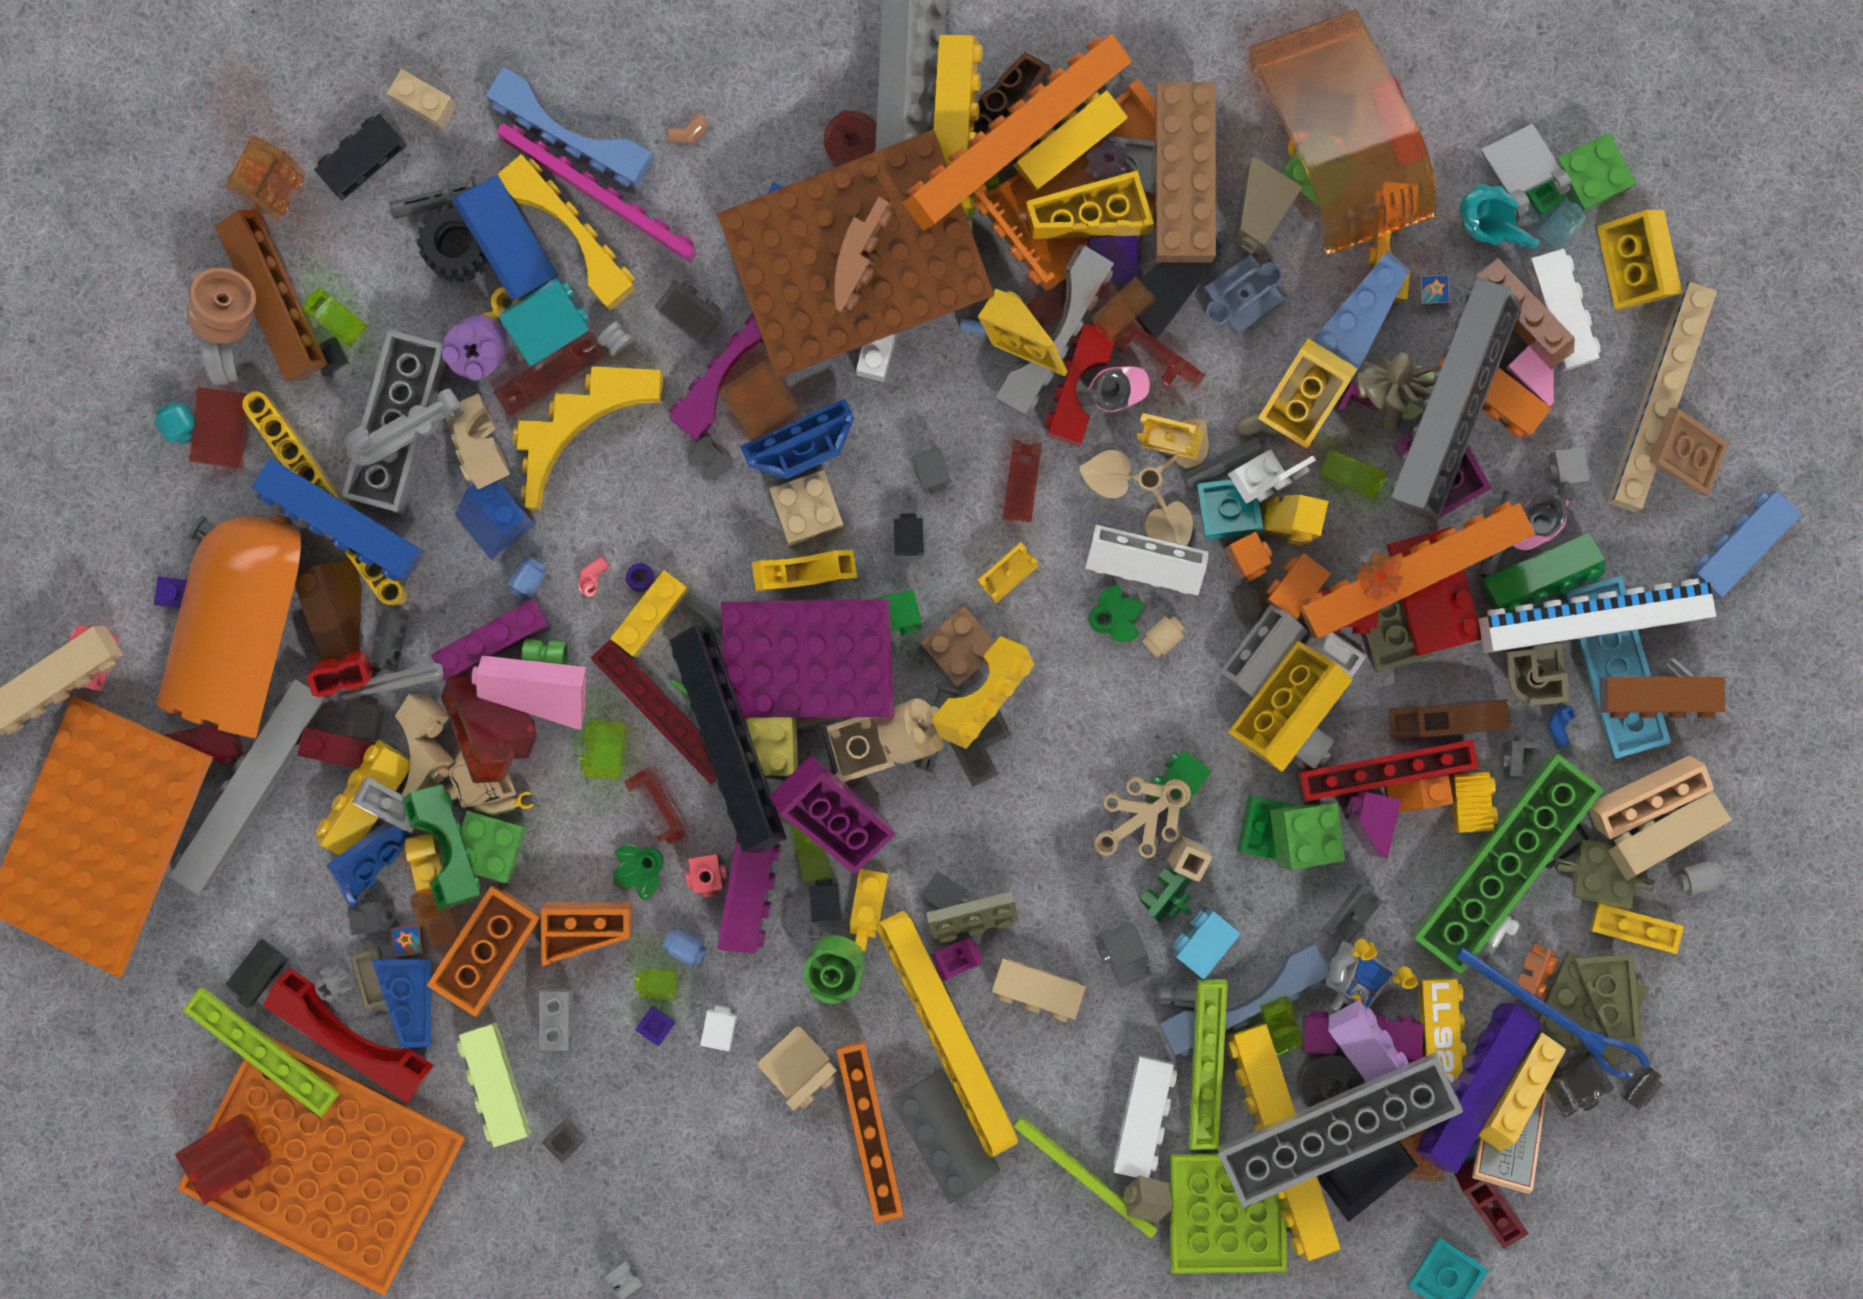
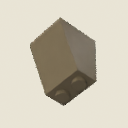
M1255 156L1252 157L1243 177L1234 241L1238 243V249L1245 254L1252 255L1254 253L1259 256L1303 187Z

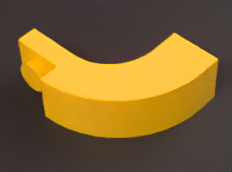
M834 550L799 558L751 562L756 591L792 590L857 578L853 550Z

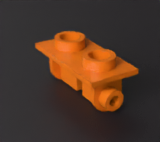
M1534 944L1533 949H1529L1523 968L1533 971L1532 977L1521 973L1517 984L1543 1001L1548 986H1545L1548 974L1553 975L1558 959L1555 958L1556 952L1549 949L1546 955L1544 954L1546 948Z

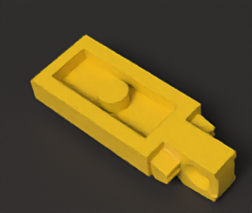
M866 869L859 870L849 925L851 926L850 933L856 934L855 943L863 951H866L868 937H876V924L880 922L888 873Z

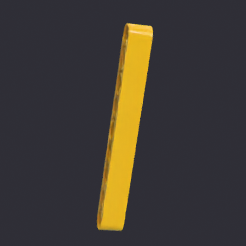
M258 391L248 393L243 400V409L282 465L302 477L306 470L313 469L315 477L311 482L345 502L273 400ZM264 400V409L259 413H255L253 406L256 401ZM275 423H280L281 432L277 436H271V426ZM292 446H297V456L292 460H288L287 450ZM351 548L345 551L382 603L390 606H399L406 601L408 596L407 589L399 577L396 582L382 573L372 577L369 572L370 566L356 558L358 553H355ZM391 585H396L398 588L397 597L393 600H388L386 597L387 588Z
M902 910L876 924L878 934L984 1151L989 1157L993 1158L1018 1144L1016 1133L911 918Z

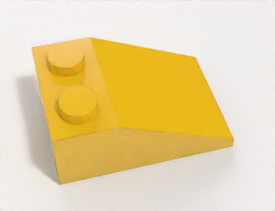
M995 289L993 292L994 296L989 298L978 315L992 345L1065 376L1068 371L1054 342L1022 302L1021 297L1012 291H1007L1006 293Z

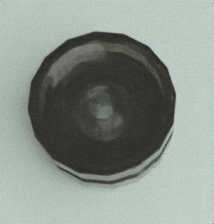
M1336 1052L1334 1054L1316 1053L1311 1055L1301 1064L1296 1076V1090L1300 1100L1308 1108L1365 1083L1364 1078L1347 1057ZM1328 1081L1334 1082L1333 1088L1328 1089L1325 1086Z

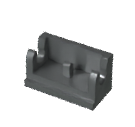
M1358 884L1324 926L1323 930L1340 944L1342 941L1350 943L1381 905L1382 900L1374 896L1364 885Z

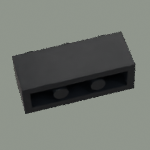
M380 114L366 119L361 125L362 129L355 135L345 137L340 142V147L334 153L323 156L318 161V166L314 169L341 201L345 200L407 146Z

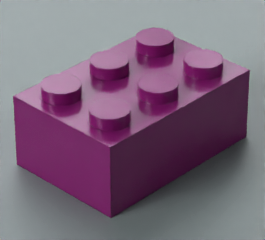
M1412 433L1392 445L1401 461L1404 453L1410 450L1412 445ZM1468 446L1440 517L1492 489Z

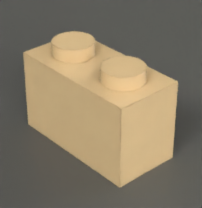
M403 69L400 70L387 92L393 102L442 130L457 106L450 96Z

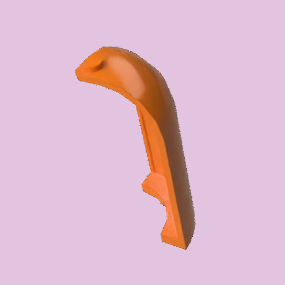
M273 514V518L241 515L219 523L202 538L192 559L156 702L158 707L169 713L182 714L181 718L197 724H203V720H208L215 725H219L218 730L256 738L299 566L301 550L300 531L295 524L290 523L291 518L280 514Z

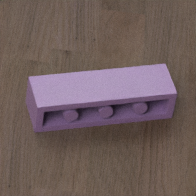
M1360 1000L1329 1015V1033L1366 1082L1409 1064L1405 1055L1402 1052L1398 1053L1394 1048L1389 1033L1386 1030L1382 1031L1377 1025V1020L1370 1008L1366 1009Z

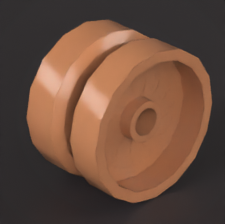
M213 268L203 271L198 275L190 288L186 309L187 321L192 331L202 339L212 343L227 344L243 337L251 325L256 304V294L251 282L241 273L229 268Z

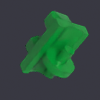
M1165 867L1157 878L1159 882L1167 887L1164 892L1159 896L1149 888L1140 898V901L1148 909L1147 913L1158 922L1162 920L1166 913L1174 919L1181 910L1187 915L1191 912L1185 904L1192 896L1185 890L1192 881L1188 877Z

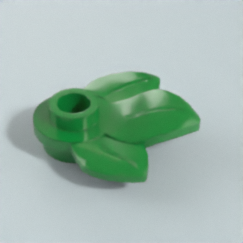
M1114 585L1106 588L1100 594L1099 603L1089 613L1088 621L1091 628L1098 633H1108L1116 641H1131L1139 637V632L1132 622L1140 615L1144 604L1134 598H1122L1120 586ZM1099 614L1107 615L1108 622L1103 625L1098 622L1097 617Z
M625 844L619 847L614 852L617 859L621 862L614 872V885L620 888H632L635 886L642 900L650 897L657 890L660 883L658 873L664 865L663 855L654 847L642 849L635 844ZM645 857L652 860V867L645 864Z

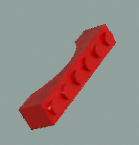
M291 968L274 983L263 1004L265 1008L407 1104L421 1089L434 1066L410 1049L382 1046L353 1032L328 1009L324 1001L316 993L315 985Z

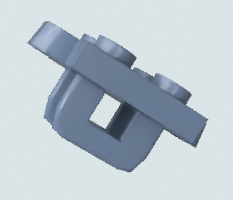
M1249 254L1204 287L1203 290L1211 299L1206 308L1207 317L1214 325H1222L1228 322L1236 335L1240 334L1284 302L1285 299L1276 289V286L1283 279L1282 271L1272 262L1259 266L1254 257Z

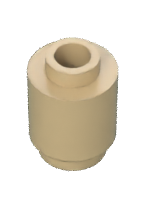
M1164 616L1145 634L1147 637L1142 642L1158 658L1161 654H1167L1184 638L1181 632L1185 628L1174 616L1170 620Z

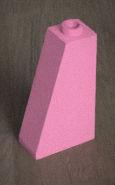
M482 656L479 667L473 668L472 684H475L477 687V697L582 730L586 714V667Z

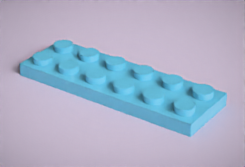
M1622 576L1573 589L1569 593L1564 594L1566 603L1571 604V598L1588 595L1589 601L1599 599L1598 594L1616 591L1617 596L1627 594ZM1638 630L1577 639L1612 759L1670 744L1671 740L1662 713H1657V718H1639V713H1628V718H1610V713H1600V678L1652 677Z

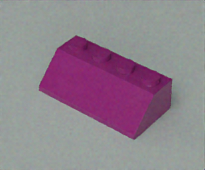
M736 839L717 949L755 954L758 952L759 947H764L766 931L762 930L763 919H768L770 915L771 902L767 901L768 890H774L776 873L772 872L773 861H779L781 844H776L761 853H747L742 851Z

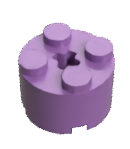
M490 316L467 317L447 333L443 343V360L447 362L456 374L475 381L484 378L500 366L508 355L509 344L507 343L506 331L497 320Z

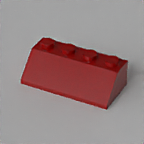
M1453 527L1389 543L1386 545L1389 557L1391 558L1402 553L1405 558L1411 555L1409 549L1427 540L1432 545L1438 542L1436 536ZM1464 569L1401 599L1417 656L1482 640L1478 617Z

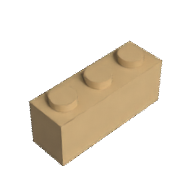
M1002 957L991 991L996 993L995 999L1012 1004L1014 999L1023 1002L1024 1009L1040 1013V1010L1044 1009L1052 1012L1050 1017L1067 1022L1068 1018L1076 1019L1086 986L1085 984Z

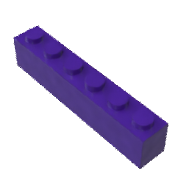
M1501 1003L1494 1009L1489 1025L1479 1035L1477 1039L1478 1044L1472 1054L1465 1059L1463 1070L1458 1079L1452 1083L1463 1113L1429 1127L1420 1138V1145L1416 1152L1442 1171L1458 1173L1542 1025L1539 1020L1516 1003Z

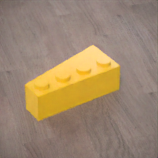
M1138 170L1026 201L1025 214L1033 239L1152 235L1154 221Z

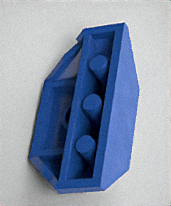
M843 399L743 444L740 448L749 467L788 479L840 455L855 418L846 399Z

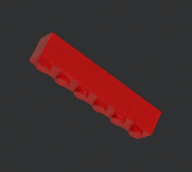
M1463 740L1297 772L1296 776L1301 801H1311L1478 769L1479 767L1473 740Z

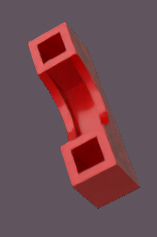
M1084 323L1082 331H1079L1074 336L1071 346L1076 347L1073 358L1067 357L1065 367L1068 371L1066 373L1067 378L1064 385L1058 384L1053 399L1058 402L1055 413L1049 411L1044 428L1049 429L1048 437L1078 447L1081 446L1090 415L1082 409L1077 400L1076 385L1086 371L1099 366H1107L1117 334Z

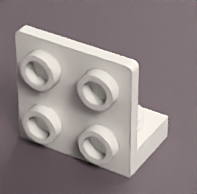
M1270 449L1233 470L1228 475L1246 504L1255 498L1261 502L1274 494L1272 488L1275 487L1278 492L1292 483L1290 477L1297 480L1308 473L1310 470L1307 466L1316 460L1314 456H1311L1289 470L1284 471Z

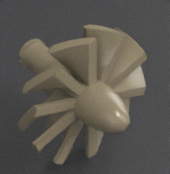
M1400 352L1394 357L1392 362L1388 356H1381L1373 363L1365 361L1357 373L1355 384H1357L1359 396L1361 398L1368 396L1379 409L1385 406L1382 428L1386 431L1395 432L1400 429L1402 413H1408L1406 407L1409 402L1423 408L1424 402L1417 397H1427L1432 394V390L1426 387L1433 386L1434 379L1418 377L1432 372L1434 368L1426 366L1413 369V358H1410L1408 353Z

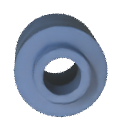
M526 556L523 562H519L507 583L508 586L512 587L509 593L525 601L527 596L533 598L546 575L544 571L547 567Z
M671 929L662 947V950L668 952L667 956L691 967L696 963H702L708 949L704 947V940L681 929L678 931Z

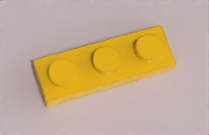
M1596 903L1589 931L1677 954L1684 926Z

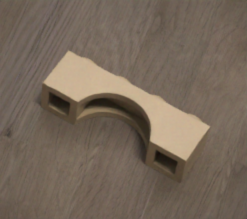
M479 393L459 402L464 413L459 418L447 420V424L452 432L451 438L457 448L455 452L462 464L460 469L467 481L472 480L477 489H480L510 475L506 460L493 437L486 438L495 430V426L490 412Z

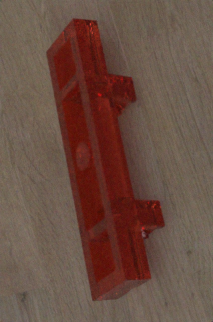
M1111 308L1106 314L1104 322L1121 334L1113 347L1123 353L1132 341L1168 368L1160 381L1167 386H1170L1176 376L1179 375L1197 388L1206 374L1114 308Z
M589 330L493 393L507 415L512 417L606 356V354ZM526 380L529 382V384L531 385V387L533 388V390H532V389L530 388V386L527 384Z

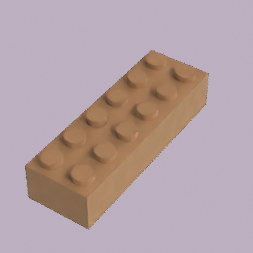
M1157 82L1154 90V262L1212 263L1216 256V82Z

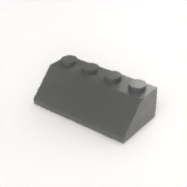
M942 1068L891 1098V1103L950 1204L974 1191L1000 1171L994 1158L989 1157L984 1151L955 1090Z

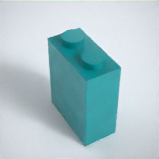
M557 277L498 313L503 325L530 366L589 331L586 324L590 321L582 306L575 307L570 299L575 296L566 281L560 283Z

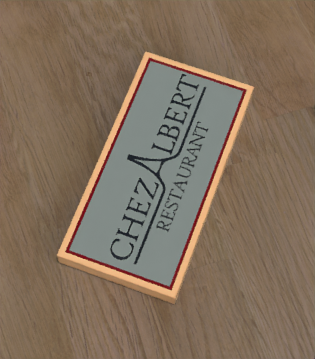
M1548 1084L1516 1144L1499 1151L1484 1139L1478 1137L1472 1178L1527 1194L1533 1191Z

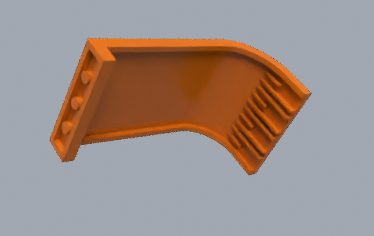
M1137 79L1129 85L1125 93L1115 99L1128 119L1108 135L1154 141V99L1140 80ZM1107 135L1035 193L1019 173L990 191H987V187L984 184L974 191L975 200L973 204L982 216L986 214L993 222L991 227L1000 239L1003 237L1011 246L1008 249L1012 256L1018 262L1023 261L1029 269L1026 271L1029 278L1035 285L1040 283L1045 291L1066 281L1064 269L1079 245L1088 247L1087 238L1095 237L1033 239L1025 214L1026 201L1130 173L1106 143ZM1145 192L1149 209L1153 216L1154 194L1153 196H1148Z

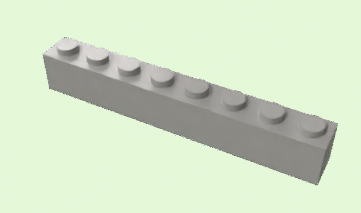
M295 679L293 682H288L281 693L283 699L277 707L273 706L265 718L267 724L262 731L259 730L257 732L256 738H252L249 743L252 746L246 756L242 755L234 766L235 774L231 780H226L218 791L219 799L215 805L211 804L204 812L202 819L205 821L200 829H195L190 834L186 842L189 846L184 854L180 853L171 864L173 871L169 877L197 895H204L208 892L298 751L304 727H313L331 699L328 696H312L309 684L303 680Z

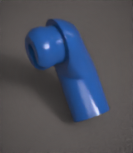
M1568 705L1557 707L1548 722V729L1556 749L1570 744L1565 728L1570 719H1574L1575 712Z

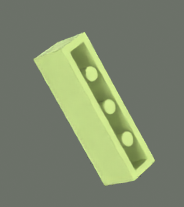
M497 1022L460 1034V1041H457V1047L462 1058L466 1057L469 1067L466 1069V1076L470 1086H475L477 1097L474 1098L478 1113H483L486 1124L483 1125L486 1140L488 1142L492 1141L493 1147H497L528 1137L531 1134V1130Z

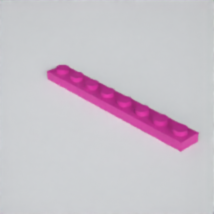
M502 123L496 133L501 140L527 157L533 158L536 163L689 263L697 255L695 248L692 247L694 242L682 234H679L677 237L669 232L670 227L660 219L656 218L652 221L644 216L646 211L633 202L629 206L621 200L623 196L610 187L606 190L597 185L598 180L588 172L584 171L583 174H580L573 169L575 165L565 157L560 155L557 159L549 153L551 149L539 140H536L535 143L525 138L527 133L513 124L510 128Z

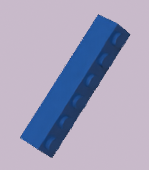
M269 458L251 487L259 492L257 498L270 506L275 502L284 507L281 513L296 522L299 517L307 521V529L319 536H322L324 532L333 537L332 544L344 551L351 548L358 552L356 556L358 560L370 567L373 563H376L383 568L381 573L395 582L398 577L407 581L425 552Z

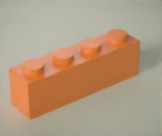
M1444 356L1435 366L1434 370L1437 371L1439 368H1442L1445 361ZM1499 367L1483 405V413L1494 421L1498 419L1507 425L1505 429L1518 439L1520 437L1526 439L1531 436L1552 409Z

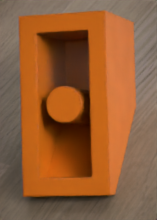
M1449 775L1385 786L1387 797L1401 800L1398 812L1454 804Z

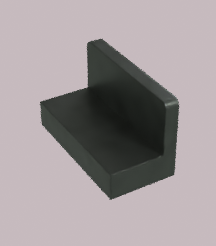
M261 939L227 981L226 986L240 996L237 1000L246 1008L251 1007L257 1002L289 959L265 940Z

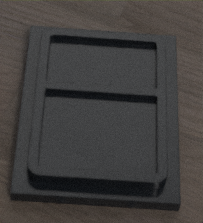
M1396 1141L1320 1174L1317 1178L1335 1203V1206L1338 1207L1346 1220L1350 1222L1415 1170L1418 1165L1401 1142Z

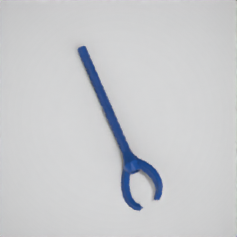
M1463 947L1457 952L1456 957L1470 965V967L1578 1037L1585 1045L1592 1060L1608 1074L1621 1078H1631L1633 1074L1620 1072L1603 1059L1601 1053L1606 1050L1608 1045L1631 1052L1640 1059L1644 1069L1649 1066L1647 1056L1636 1046L1622 1040L1604 1037L1600 1032L1584 1029L1579 1024H1576V1022L1568 1019L1564 1014H1561V1012L1553 1009L1546 1002L1538 999L1531 992L1523 989L1516 982L1508 979V977L1493 969V967L1481 959H1478V957Z

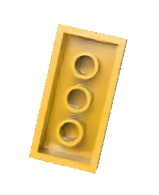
M1297 641L1228 733L1245 749L1283 772L1353 679L1337 663L1302 642Z

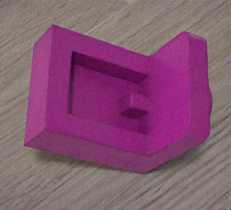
M1354 381L1346 387L1337 401L1339 404L1336 410L1339 412L1344 410L1350 398L1372 410L1377 408L1368 396L1364 398L1359 396L1357 384Z
M971 937L957 941L931 954L942 981L982 964L980 949Z

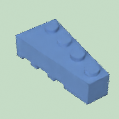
M1389 251L1312 340L1358 368L1351 379L1352 382L1356 378L1410 271L1408 267Z

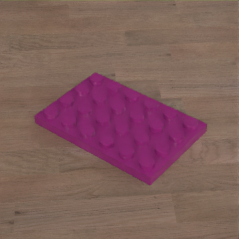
M890 599L721 602L723 660L744 717L894 716Z

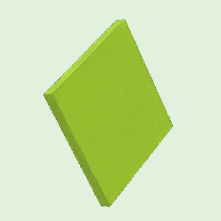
M1218 1153L1170 1154V1194L1173 1208L1170 1211V1272L1172 1274L1287 1272V1226L1281 1214V1211L1285 1210L1283 1200L1277 1199L1276 1195H1272L1243 1208Z

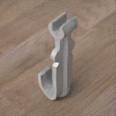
M214 267L190 272L192 283L203 271L213 269ZM200 337L204 364L211 382L217 386L222 384L229 385L231 382L238 381L232 343H212Z
M450 388L445 389L437 395V402L426 408L421 405H415L409 410V417L400 416L370 434L363 425L359 426L344 438L345 449L348 456L357 465H370L415 441L417 434L421 436L430 435L434 429L433 424L443 418L448 420L459 418L464 411Z

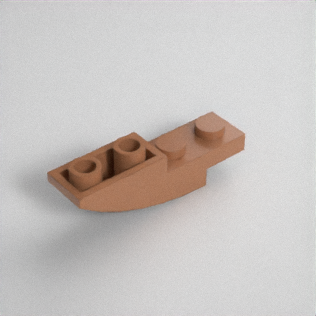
M878 197L865 222L855 217L853 218L840 249L835 274L834 295L836 310L846 314L848 309L851 311L854 309L860 298V295L857 294L862 283L867 285L874 273V269L871 268L874 262L864 256L866 252L871 253L879 240L876 234L881 226H887L893 215V211L890 210L893 205L881 197Z

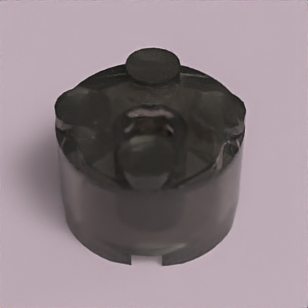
M1589 1051L1567 1059L1569 1063L1561 1068L1558 1065L1545 1088L1564 1118L1571 1116L1581 1107L1584 1111L1594 1108L1599 1104L1597 1099L1599 1096L1606 1095L1614 1089L1613 1084L1597 1059Z

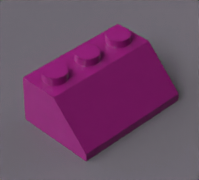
M1353 792L1351 797H1346L1343 813L1347 814L1346 821L1368 855L1388 858L1401 800L1368 792Z

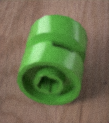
M526 638L524 640L521 660L567 665V642L550 640L545 645L543 640Z

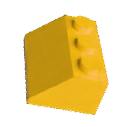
M1644 210L1596 226L1615 310L1657 302L1683 294L1664 210Z

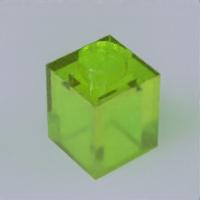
M641 968V974L636 973L635 991H640L639 998L675 1000L677 998L679 969Z

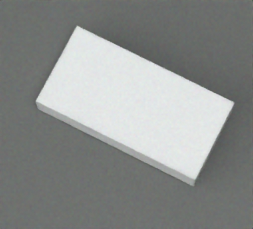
M1333 632L1315 641L1310 634L1304 643L1337 663L1351 678L1367 657V655Z

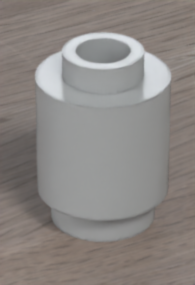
M1707 861L1681 868L1680 874L1677 875V881L1681 891H1686L1689 896L1718 889V886L1724 884V874L1718 862L1711 863Z

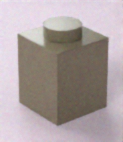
M1138 1176L1124 1190L1123 1199L1126 1204L1127 1216L1158 1223L1173 1209L1169 1183Z

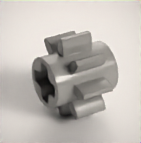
M327 966L318 973L320 978L315 980L314 983L316 984V993L321 999L328 1001V1003L335 999L341 1002L349 996L347 991L352 988L351 977L346 970L338 966L330 969Z

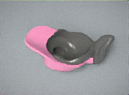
M1119 366L1107 368L1100 371L1094 377L1089 388L1078 392L1077 400L1081 405H1096L1107 412L1119 411L1146 398L1150 389L1149 377L1146 371L1140 367Z
M1568 481L1558 485L1557 493L1537 495L1523 507L1535 535L1513 545L1515 548L1529 550L1537 547L1544 542L1552 540L1564 528L1567 521L1566 507L1575 498V492Z

